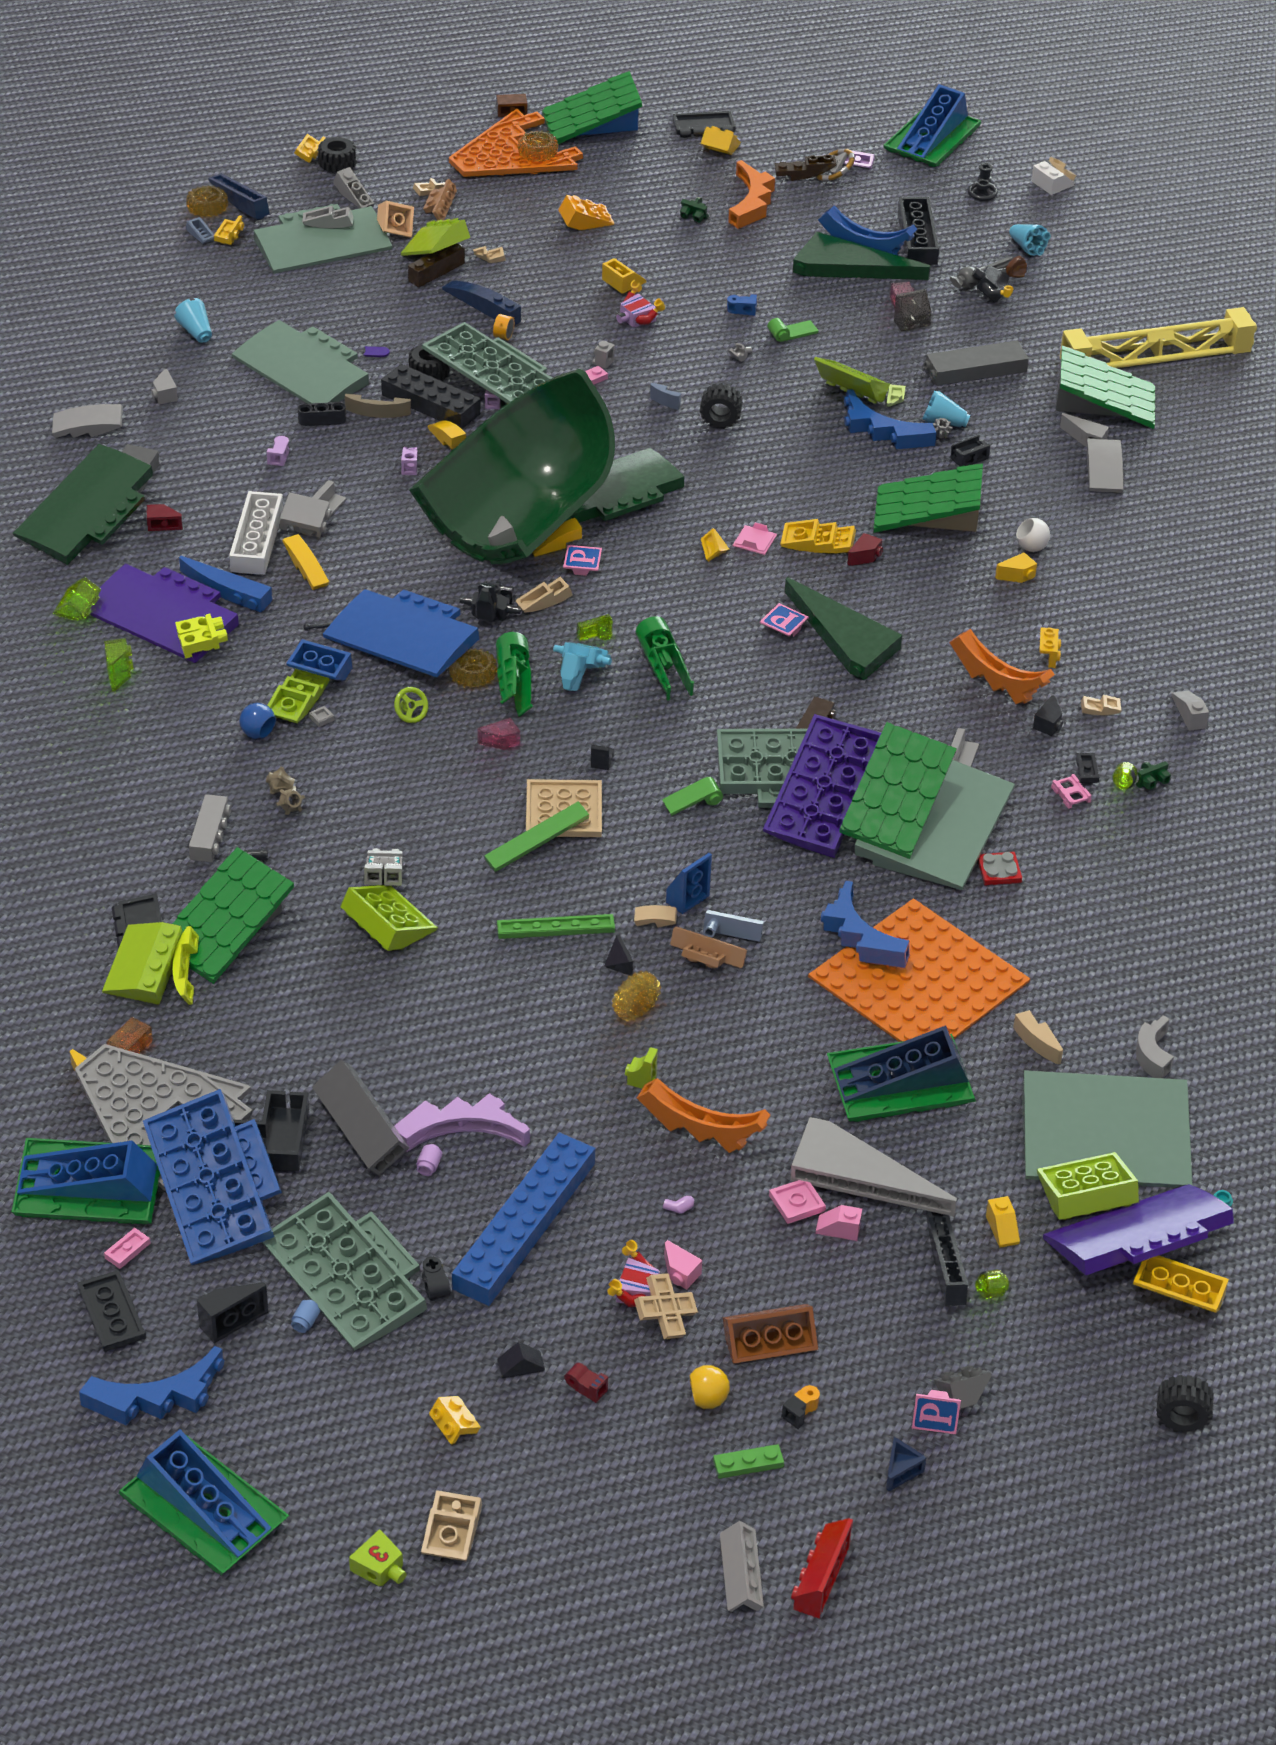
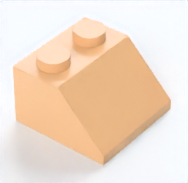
M385 201L378 205L377 221L383 232L412 237L414 207Z

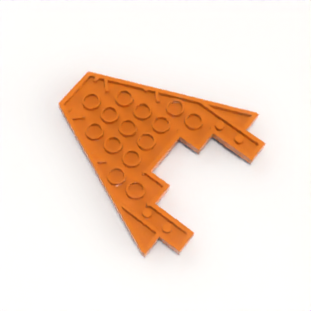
M515 109L451 155L449 163L463 177L519 173L537 174L538 172L577 170L578 164L576 161L583 159V153L576 146L552 154L546 152L542 147L528 151L519 142L527 138V133L524 130L544 124L545 118L537 111L524 115L518 109Z

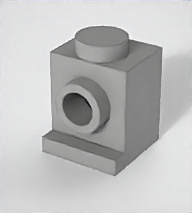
M600 341L599 346H596L594 350L595 359L592 361V364L606 369L614 362L615 345L607 341Z

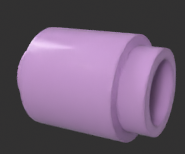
M430 1144L423 1147L416 1163L417 1171L420 1174L431 1176L436 1171L442 1157V1151L438 1146Z

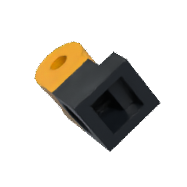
M808 1385L795 1393L783 1404L781 1417L797 1429L804 1425L805 1415L818 1408L820 1392L817 1387Z

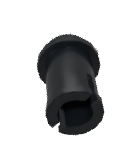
M261 847V849H244V852L252 854L258 861L262 860L264 862V860H268V849H264V847Z

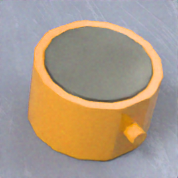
M499 314L495 319L493 336L509 340L514 330V317Z

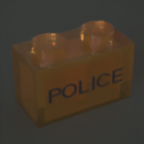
M131 1017L107 1040V1045L139 1054L153 1041L151 1026Z

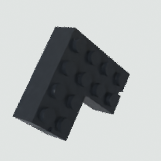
M267 1090L262 1121L256 1122L273 1170H300L309 1115L308 1092L290 1091V1108H287L286 1091ZM233 1119L235 1126L250 1121Z

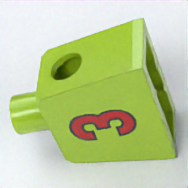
M380 1529L349 1557L350 1571L377 1586H383L390 1578L397 1584L402 1583L406 1578L407 1573L401 1569L403 1566L402 1552Z

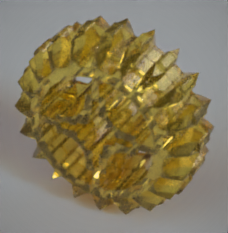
M536 130L535 132L530 131V133L526 132L525 135H521L517 149L524 159L527 158V160H533V162L545 161L555 157L558 151V143L553 134Z
M202 185V187L197 186L196 189L193 188L192 191L188 192L186 204L190 213L199 215V217L205 216L206 218L207 216H218V214L226 211L228 197L220 187Z
M475 647L474 649H468L449 666V674L453 681L457 682V685L462 684L463 687L470 686V688L472 686L478 688L480 685L485 687L486 683L491 684V680H495L497 662L494 656L489 654V651L484 652L483 648L477 650Z
M647 971L635 972L632 976H628L627 980L623 981L621 986H618V991L614 993L615 997L612 999V1007L616 1014L627 1022L630 1020L635 1021L636 1018L645 1015L655 1006V1002L659 1000L658 996L661 994L660 982Z

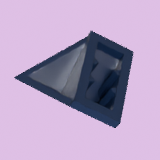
M895 1436L893 1438L886 1489L888 1492L925 1472L926 1457Z

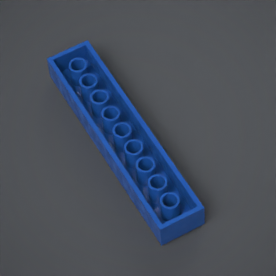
M559 1132L452 1272V1290L490 1306L595 1165V1147Z

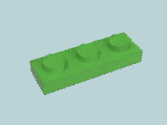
M779 1444L713 1455V1463L718 1479L784 1468V1460Z

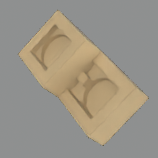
M1103 695L1101 700L1083 696L1081 708L1082 713L1113 715L1121 712V703L1119 698Z
M662 905L635 907L634 922L636 926L656 923L658 928L676 924L677 909L676 907Z

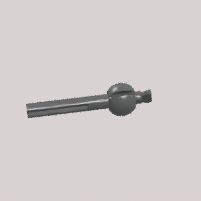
M1013 257L1004 258L979 269L984 271L987 266H992L995 269L1006 268ZM971 266L962 268L959 271L958 277H950L952 284L958 288H961V286L972 288L977 285L979 279L972 276L975 268Z

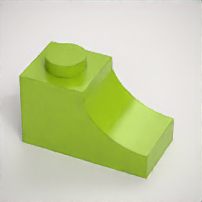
M650 1047L647 1055L641 1058L634 1057L631 1065L627 1064L625 1069L627 1085L642 1089L645 1084L656 1079L658 1049Z

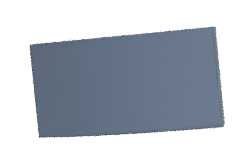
M651 383L650 398L666 407L679 410L681 393L669 391L665 385Z

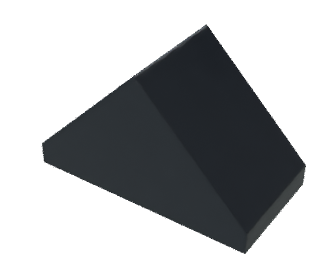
M591 745V768L609 770L614 749Z
M517 1342L497 1359L502 1379L545 1371L541 1352L521 1342Z

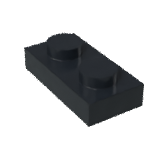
M1076 753L1080 783H1099L1100 777L1095 753Z

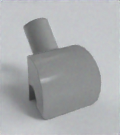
M736 343V348H731L728 352L731 356L743 362L747 358L748 353L752 352V348Z

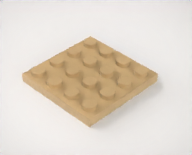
M527 779L526 831L579 801L589 813V818L557 837H602V780Z

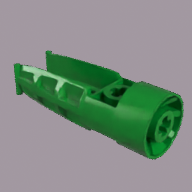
M658 616L646 618L637 626L635 633L648 663L651 665L661 687L667 694L666 700H670L671 685L664 668L670 669V666H673V664L686 690L692 696L694 681L690 679L684 659L666 621Z
M508 632L501 635L496 641L497 675L502 699L500 703L503 704L514 696L516 710L520 717L533 707L530 704L531 667L529 665V643L523 634Z

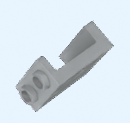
M289 492L280 516V529L287 530L288 525L316 531V537L320 538L322 532L326 531V520L330 519L332 510L329 509V502Z

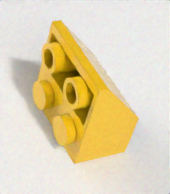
M711 126V128H705L700 144L704 148L732 155L741 142L733 134L734 132L730 130H725L724 132L718 127Z
M615 258L602 264V280L622 294L632 289L631 282L633 280H636L637 285L638 283L641 285L646 283V279Z

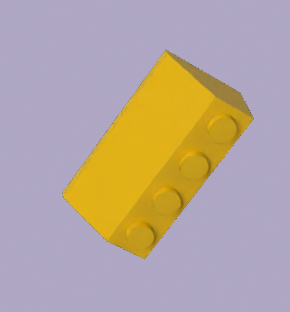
M1158 1255L1141 1262L1133 1285L1216 1313L1220 1310L1225 1297L1229 1279Z

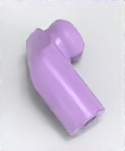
M684 1196L677 1201L665 1199L663 1209L682 1214L694 1206L695 1200L692 1196Z

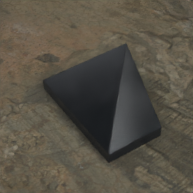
M619 934L615 937L604 967L630 976L633 975V960Z

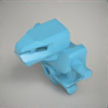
M565 642L564 646L554 645L553 648L554 652L562 654L563 657L560 671L563 689L577 691L579 689L586 668H604L612 663L608 651L598 647Z

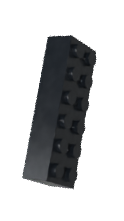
M899 197L897 213L900 230L906 229L913 224L917 228L913 233L915 236L908 242L904 241L905 258L928 265H938L939 245L930 198Z
M400 364L381 379L382 396L393 401L394 398L411 399V409L438 421H450L463 429L481 414L479 397L406 365Z

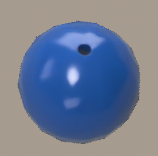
M252 703L245 707L239 719L242 731L253 739H262L268 736L276 723L273 710L268 705L262 703Z

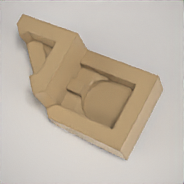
M1050 157V164L1074 181L1076 175L1064 169L1066 164Z
M430 178L429 183H414L413 189L419 196L430 195L429 193L434 189L443 188L445 183H436L435 179Z
M486 246L473 249L474 255L489 263L506 261L502 247L487 251Z

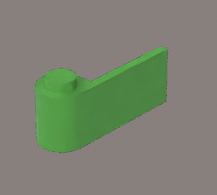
M774 318L767 326L768 330L779 342L817 334L819 331L811 320L785 326L781 319Z
M706 777L662 800L671 816L702 800H705L708 805H717L721 802L723 793L712 777Z

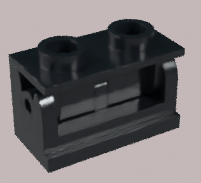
M980 435L952 444L950 458L959 467L976 464L989 459L990 444H987L982 439L979 440Z

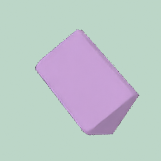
M852 151L855 155L853 166L872 168L875 160L874 154ZM847 156L846 161L843 164L846 165L848 163L849 156Z

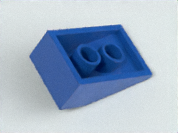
M711 853L706 854L683 869L667 888L666 903L676 907L677 911L681 914H684L710 896Z

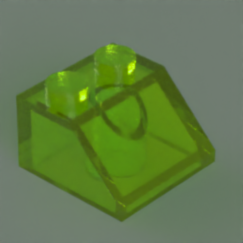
M83 577L67 588L53 614L75 621L87 618L92 611L90 608L100 598L98 595L101 589L89 579Z
M126 638L104 641L106 665L112 692L119 689L131 678L130 670L134 669L133 661L129 659V656H132L131 645H127Z

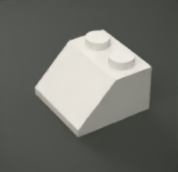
M1045 161L1033 166L1032 182L1051 195L1074 186V182Z

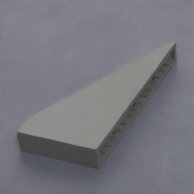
M809 1118L791 1166L790 1181L802 1180L810 1182L813 1186L945 1215H955L956 1197L834 1123L822 1119Z

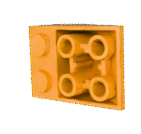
M566 195L558 209L566 225L574 229L586 230L614 225V221L608 213L606 206L595 204L587 199L582 200L575 195Z

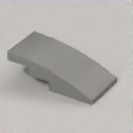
M121 404L87 405L54 413L52 434L55 438L70 433L75 438L89 433L92 438L122 427L123 406Z
M1087 439L1089 491L1123 493L1121 440Z

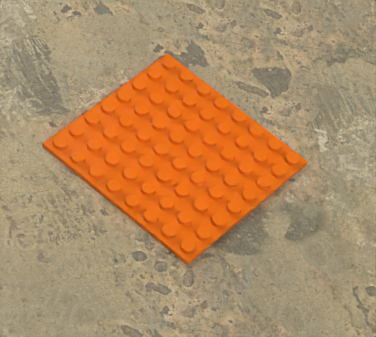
M914 898L873 927L884 934L909 940L910 956L905 968L859 961V953H856V948L846 946L808 974L810 979L898 1042L909 1040L945 1025L955 1039L1030 982L1028 976Z

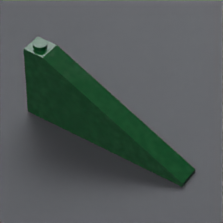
M816 232L793 259V273L807 277L929 280L931 267L928 264L820 232Z
M789 577L785 579L786 595L802 614L809 617L807 621L850 674L866 680L901 649L902 634Z

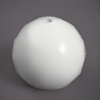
M1038 518L1026 519L1017 529V542L1026 551L1038 552L1046 547L1050 540L1049 527L1043 520Z

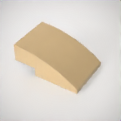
M436 1490L421 1554L467 1561L481 1512V1498Z

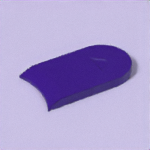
M364 346L366 351L363 355L366 357H386L390 354L389 349L386 347Z

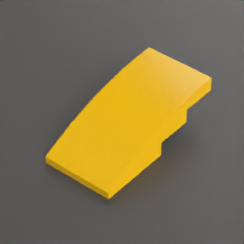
M818 519L789 522L784 525L781 547L814 553H846L854 544L856 529L855 526L837 527L836 522L819 524Z

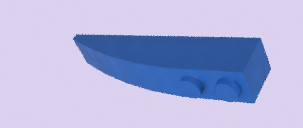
M184 556L179 557L180 571L184 575L219 591L221 598L261 613L272 602V588L270 586Z

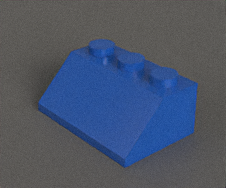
M302 639L286 665L334 680H345L352 670V658L349 652Z

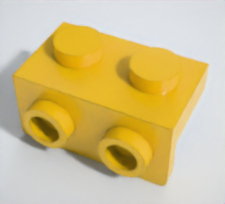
M307 134L294 154L310 163L312 159L317 158L318 145L321 141L325 140V137L323 136L318 141Z
M239 215L236 221L224 219L214 235V241L232 245L234 240H237L240 231L244 229L242 216Z
M1041 628L1039 652L1049 654L1048 668H1055L1056 661H1060L1061 651H1059L1061 639H1058L1059 629Z
M459 1396L438 1397L429 1412V1415L450 1444H455L460 1435L477 1434L481 1428Z

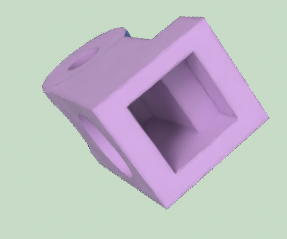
M486 390L485 409L500 410L501 399Z
M278 436L274 439L273 449L268 448L267 464L284 466L289 454V439L287 437Z
M403 447L401 459L402 475H417V447Z

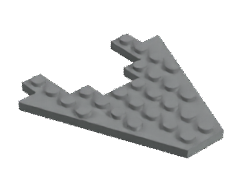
M107 1044L102 1045L75 1068V1074L110 1143L132 1140L138 1145H150L143 1120L218 1089H221L225 1095L233 1119L247 1120L252 1115V1109L240 1101L251 1092L249 1085ZM160 1174L158 1186L165 1191L166 1189Z

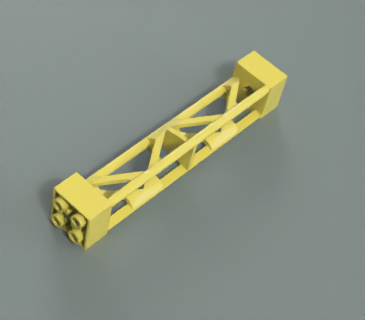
M1241 307L1226 309L1225 319L1086 337L1082 328L1063 331L1061 349L1063 345L1086 353L1085 356L1088 357L1102 354L1110 358V362L1107 363L1108 366L1123 368L1228 353L1251 352L1257 326L1246 309ZM1219 327V331L1217 333L1207 334L1208 332ZM1204 328L1188 337L1177 333L1178 331ZM1147 336V340L1145 342L1136 343L1137 341ZM1131 338L1119 346H1112L1103 342ZM1221 338L1228 345V347L1210 349V346ZM1207 340L1196 349L1185 344L1188 342ZM1174 344L1182 348V353L1162 355L1163 346ZM1148 348L1155 355L1154 357L1137 359L1138 355ZM1134 350L1124 358L1113 353Z

